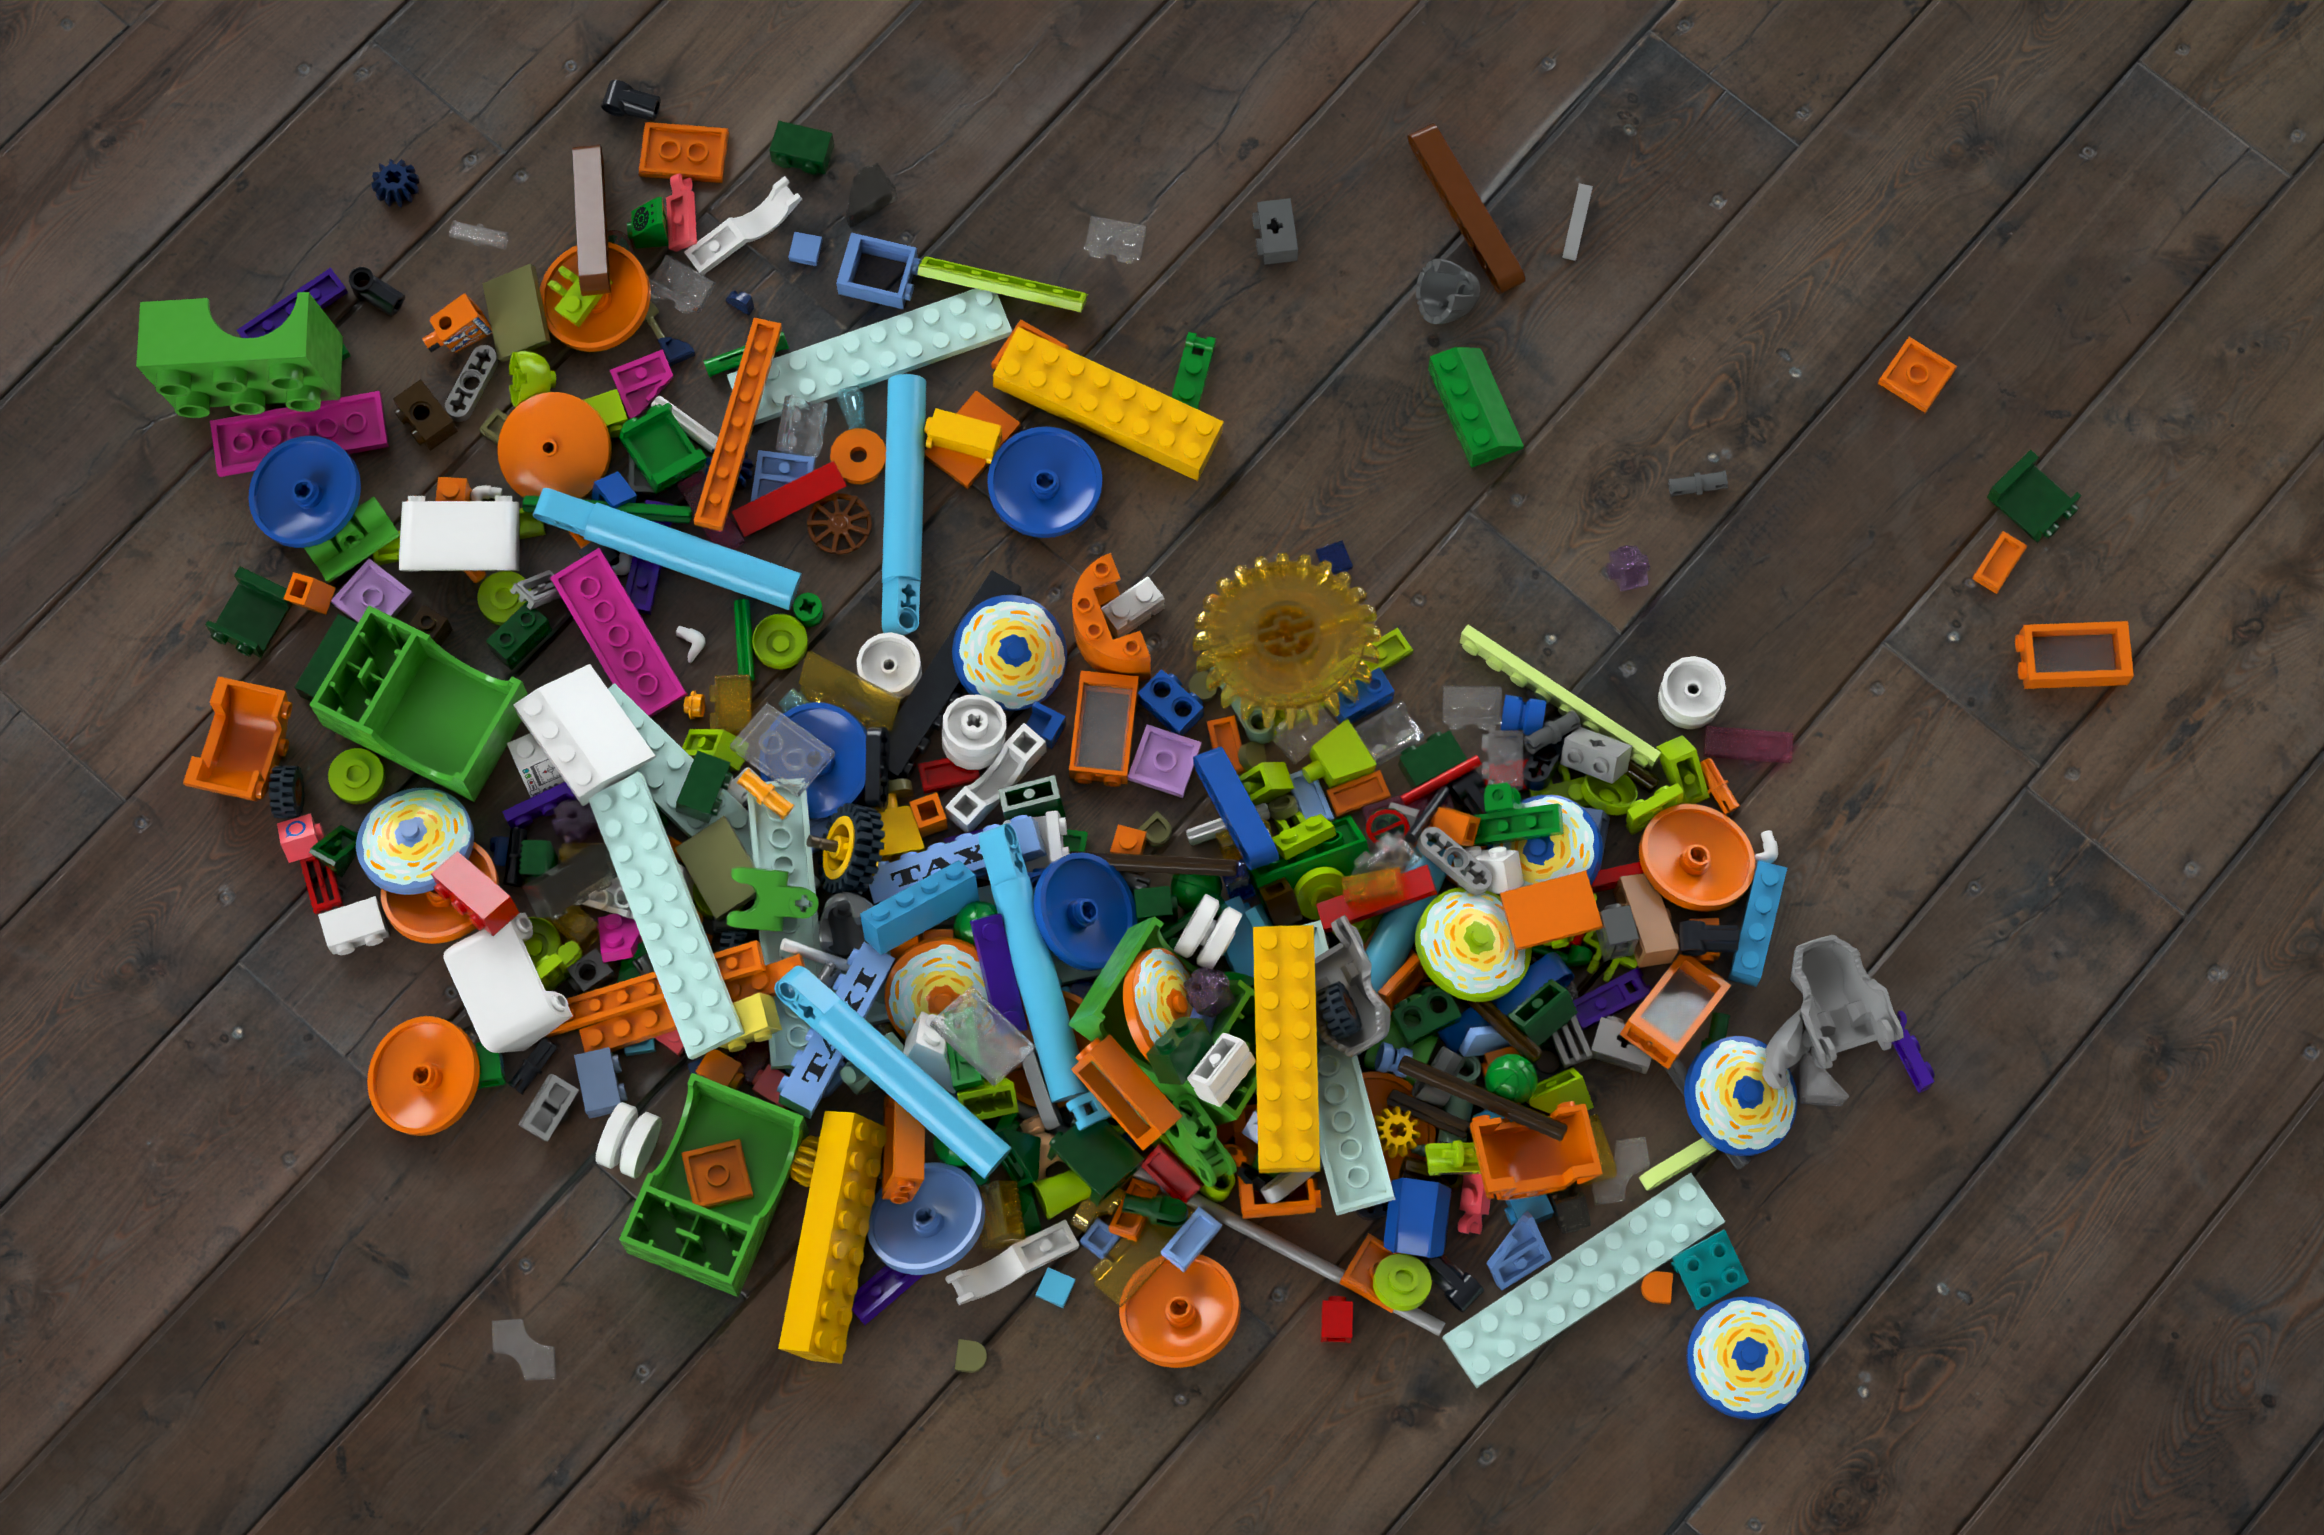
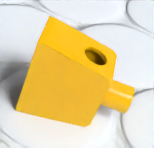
M889 793L887 809H885V812H877L880 813V820L884 823L881 830L885 831V837L881 841L884 843V849L879 851V855H882L881 861L893 862L899 860L900 856L905 853H920L925 851L910 806L898 807L896 794Z

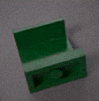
M2030 450L1992 486L1987 498L2038 543L2043 537L2051 538L2060 528L2058 523L2063 518L2069 520L2080 507L2077 506V503L2082 495L2077 492L2070 498L2035 466L2039 457Z
M239 566L234 575L239 583L216 623L208 620L205 625L211 633L210 637L218 643L226 645L229 642L235 645V649L245 656L251 657L254 654L262 658L293 603L284 600L287 588Z
M1093 1109L1087 1114L1090 1115L1094 1113ZM1075 1118L1070 1124L1071 1128L1065 1134L1060 1131L1049 1142L1051 1147L1047 1157L1052 1161L1058 1155L1092 1189L1089 1199L1098 1207L1140 1169L1144 1158L1105 1119L1079 1131L1075 1124L1077 1122Z

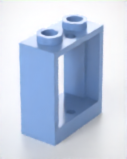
M851 233L836 282L838 294L904 309L906 300L910 301L912 298L914 284H911L913 275H917L918 266L921 263V259L917 255V248ZM862 253L906 263L898 293L853 283Z

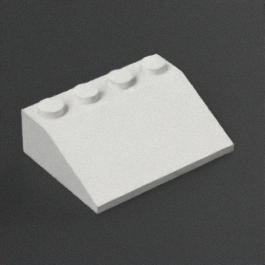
M590 664L537 688L513 704L522 722L582 806L589 803V799L596 793L623 780L656 758Z

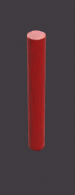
M1475 755L1401 795L1400 799L1404 806H1408L1481 766L1482 763L1479 757Z

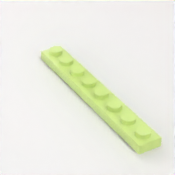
M1467 625L1462 631L1460 643L1466 652L1474 656L1478 654L1486 660L1487 665L1498 672L1502 670L1510 676L1511 681L1522 688L1526 686L1534 692L1537 699L1545 700L1546 704L1550 702L1556 706L1561 715L1564 716L1569 711H1574L1579 716L1583 728L1632 745L1631 760L1643 768L1647 767L1652 770L1657 764L1661 755L1660 751L1470 625Z

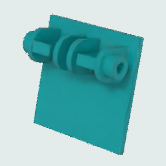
M1725 1229L1672 1257L1673 1262H1671V1265L1676 1273L1679 1272L1696 1310L1749 1282Z

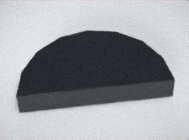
M1241 1162L1240 1167H1237V1175L1246 1184H1253V1189L1262 1194L1261 1188L1273 1179V1177L1266 1173H1259L1258 1169L1245 1162ZM1290 1194L1279 1201H1286Z

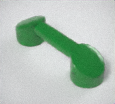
M1543 945L1532 947V954L1539 957L1556 952L1568 967L1586 965L1591 961L1593 955L1591 950L1579 945H1571L1568 954L1546 946L1544 947Z

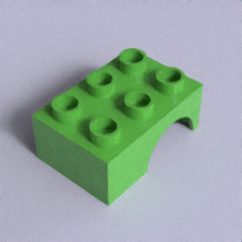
M309 292L297 293L294 309L280 327L269 334L256 338H239L224 332L212 318L208 298L140 302L136 367L154 385L156 391L163 395L172 405L175 413L180 416L202 418L210 414V407L230 406L232 411L239 414L257 415L265 411V404L286 403L289 409L295 411L311 412L320 409L321 401L340 400L343 336Z
M368 606L312 699L310 706L322 726L475 802L507 747V743L510 742L522 721L513 704L527 696L528 693L521 680L511 676L509 681L486 675L446 652L430 635L374 607Z
M1154 916L1128 928L1068 1025L1091 1042L1097 1037L1102 1041L1111 1034L1165 1096L1174 1102L1178 1096L1184 1094L1193 1095L1215 1126L1237 1120L1257 1088L1256 1062L1248 1071L1246 1077L1240 1081L1230 1094L1228 1100L1218 1107L1200 1099L1188 1079L1183 1085L1159 1083L1150 1062L1140 1052L1131 1036L1123 1005L1125 973L1139 952L1152 948H1164L1174 953L1186 966L1193 979L1197 993L1202 988H1210L1218 1010L1210 1034L1214 1044L1222 1033L1230 1034L1245 1041L1249 1052L1252 1053L1256 1060L1255 990L1242 980H1227L1216 977L1186 961L1166 943L1160 932V928L1164 923ZM1180 1105V1107L1193 1115V1110L1190 1106Z
M692 1073L687 1083L688 1093L685 1107L673 1140L656 1170L652 1173L648 1172L619 1241L630 1255L739 1297L790 1179L794 1156L797 1154L802 1140L808 1137L809 1129L802 1115ZM740 1138L754 1198L711 1209L694 1204L681 1153Z

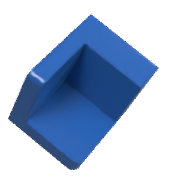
M618 471L595 481L591 500L606 501L612 508H617L626 503H636L637 498L636 493Z
M1035 701L1032 705L1033 713L1026 725L1046 741V747L1053 749L1066 726V717Z

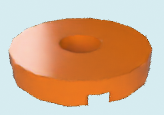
M854 428L843 432L836 438L831 447L830 460L831 462L835 461L846 482L865 484L874 481L884 470L886 447L883 440L876 433L868 429ZM856 451H863L867 454V457L862 462H854L851 459V455Z

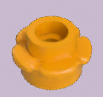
M692 691L691 696L685 697L684 713L689 714L690 719L704 716V694H696V691Z

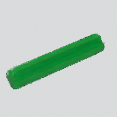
M738 599L734 602L738 678L740 682H752L755 676L750 603L748 599Z

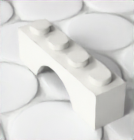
M1023 723L1004 743L1000 754L988 770L974 783L964 786L945 807L947 817L965 833L973 831L1000 802L998 789L1016 785L1047 752L1046 741Z

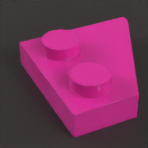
M663 349L610 370L629 419L637 418L674 378Z
M619 914L598 917L603 963L632 958L638 950V944L643 941L635 920L620 916Z

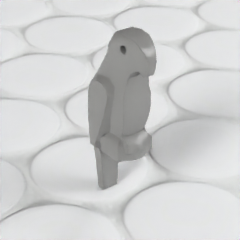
M1801 1009L1783 1024L1765 1049L1766 1061L1762 1070V1076L1773 1089L1778 1090L1788 1085L1786 1069L1795 1065L1802 1055L1811 1049L1812 1043L1807 1030L1803 1029L1804 1022L1801 1016Z

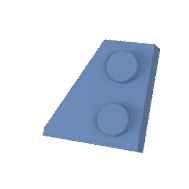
M758 450L751 501L814 471L815 457Z
M1528 1211L1521 1216L1486 1263L1496 1285L1501 1290H1504L1552 1260L1536 1222Z

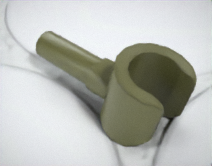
M650 301L644 321L649 323L656 337L660 339L664 335L654 319L659 310Z

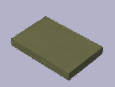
M528 264L482 283L499 361L505 362L510 360L513 352L532 351L551 343L535 266Z
M725 816L675 847L716 920H722L730 912L736 911L756 898L755 890L751 885L738 883L731 877L732 868L756 867Z

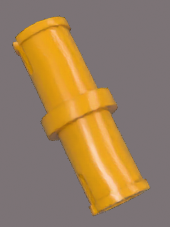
M749 768L737 782V784L757 798L756 802L758 804L766 805L782 820L787 817L795 806L776 792L774 785L771 783L769 785L766 784Z

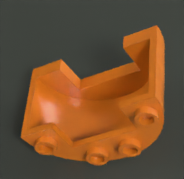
M1109 553L1090 564L1082 573L1075 586L1072 599L1075 641L1083 658L1096 671L1139 676V681L1151 679V657L1141 630L1113 640L1101 610L1103 606L1120 595L1115 582L1120 581L1121 578L1113 557Z
M218 676L209 702L215 715L201 757H191L183 784L187 787L257 802L264 798L269 789L272 769L274 766H279L281 756H286L289 740L285 738L288 719L292 712V702H288L287 693L284 690Z
M1574 1101L1558 1104L1557 1109L1548 1116L1568 1126L1562 1141L1553 1139L1514 1121L1510 1122L1507 1118L1501 1119V1117L1490 1119V1115L1472 1118L1470 1129L1486 1197L1493 1199V1194H1496L1497 1200H1514L1540 1196L1564 1190L1576 1180L1577 1184H1583L1603 1174L1586 1104L1575 1105Z
M1257 1104L1246 1105L1239 1118L1233 1121L1235 1145L1243 1150L1242 1155L1247 1156L1245 1163L1251 1166L1258 1144L1242 1134V1131L1253 1112L1257 1109ZM1237 1175L1243 1219L1315 1213L1316 1208L1322 1207L1317 1178H1308L1291 1192L1286 1201H1277L1271 1204L1267 1203L1262 1194L1253 1189V1184H1246Z

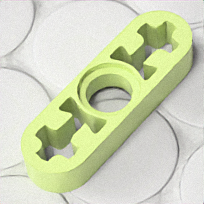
M1701 1138L1642 1174L1639 1179L1647 1191L1652 1190L1709 1156L1717 1149L1704 1138Z

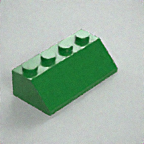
M1454 347L1430 356L1429 373L1471 468L1524 449V445L1481 348Z
M1351 815L1330 821L1335 827L1336 836L1288 860H1285L1278 854V861L1252 871L1248 869L1244 862L1256 896L1264 909L1265 906L1258 888L1280 878L1286 877L1294 891L1299 879L1315 868H1335L1344 875L1346 880L1352 877L1363 876L1366 872L1374 870L1367 840Z

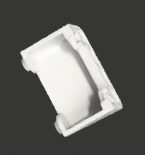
M408 496V502H402L399 570L404 572H419L421 570L520 571L519 502H512V496H495V501H425V496Z
M519 913L494 936L483 929L453 944L444 952L445 964L483 1046L492 1053L525 1051L573 1017L564 995L555 991L545 990L526 949L524 941H527L533 935V926L526 913Z

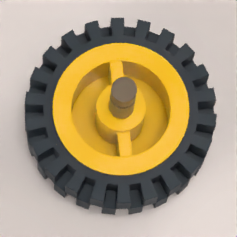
M845 803L843 807L840 806L837 809V813H833L831 816L832 822H828L826 826L828 834L823 833L822 838L809 835L806 845L818 848L819 852L823 853L818 858V864L822 865L818 869V875L822 876L820 883L823 884L824 890L833 894L850 892L862 896V892L868 890V884L873 883V876L879 870L878 862L882 860V855H879V851L884 849V843L881 842L882 838L885 837V831L881 830L884 823L880 820L881 815L877 813V810Z

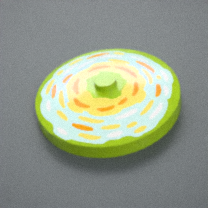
M1463 887L1445 891L1432 900L1421 914L1417 923L1415 945L1420 963L1431 980L1452 996L1473 1002H1486L1498 999L1512 991L1523 979L1529 968L1532 947L1516 951L1500 896L1490 891H1486L1481 895L1470 894Z

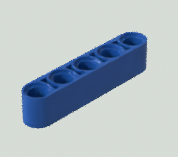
M1220 746L1193 756L1196 772L1248 869L1252 871L1278 861L1279 856L1275 843L1224 749Z
M1556 952L1548 953L1529 966L1523 979L1512 991L1491 1002L1508 1017V1013H1513V1009H1517V1006L1525 1002L1526 998H1530L1531 994H1535L1539 987H1543L1544 983H1548L1549 979H1553L1566 988L1573 981L1574 974ZM1472 1007L1461 1013L1460 1022L1439 1032V1037L1447 1048L1458 1055L1461 1054L1459 1048L1470 1028L1491 1026Z

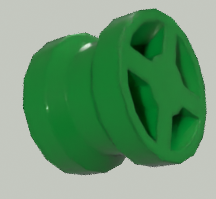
M803 593L795 599L793 609L796 619L804 627L818 625L824 615L819 597L813 593Z

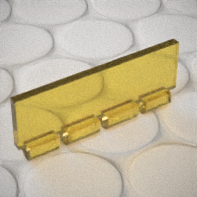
M812 651L807 652L799 684L803 685L800 689L801 696L812 702L828 703L845 709L854 715L865 726L867 731L869 727H886L888 731L892 730L900 697Z
M1188 1208V1213H1189V1214H1188V1219H1189V1217H1190L1194 1212H1192V1211ZM1147 1220L1137 1242L1123 1237L1108 1252L1115 1260L1113 1264L1104 1257L1090 1271V1274L1096 1279L1094 1285L1119 1307H1122L1167 1260L1161 1255V1251L1182 1226L1170 1228L1150 1224L1151 1220Z

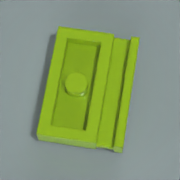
M1678 783L1670 787L1665 785L1659 788L1654 793V796L1645 801L1644 799H1639L1629 806L1626 828L1631 835L1645 829L1651 819L1660 811L1682 804L1684 792Z

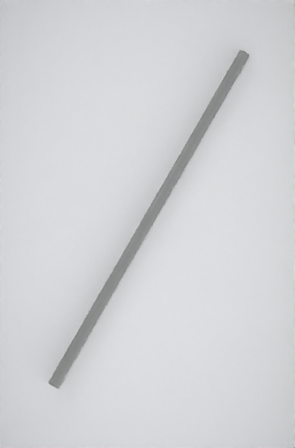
M1017 1099L1020 1118L1026 1120L1039 1114L1037 1109ZM1063 1123L1061 1126L1051 1130H1046L1045 1128V1131L1054 1135L1060 1131L1065 1134L1071 1127ZM1142 1167L1133 1175V1177L1160 1186ZM1160 1186L1161 1191L1164 1192L1165 1194L1169 1195V1194ZM1198 1193L1186 1204L1194 1209L1201 1207L1217 1221L1338 1284L1345 1273L1344 1269L1248 1219H1243L1242 1216ZM1418 1308L1409 1311H1393V1313L1437 1336L1440 1335L1445 1326V1322Z

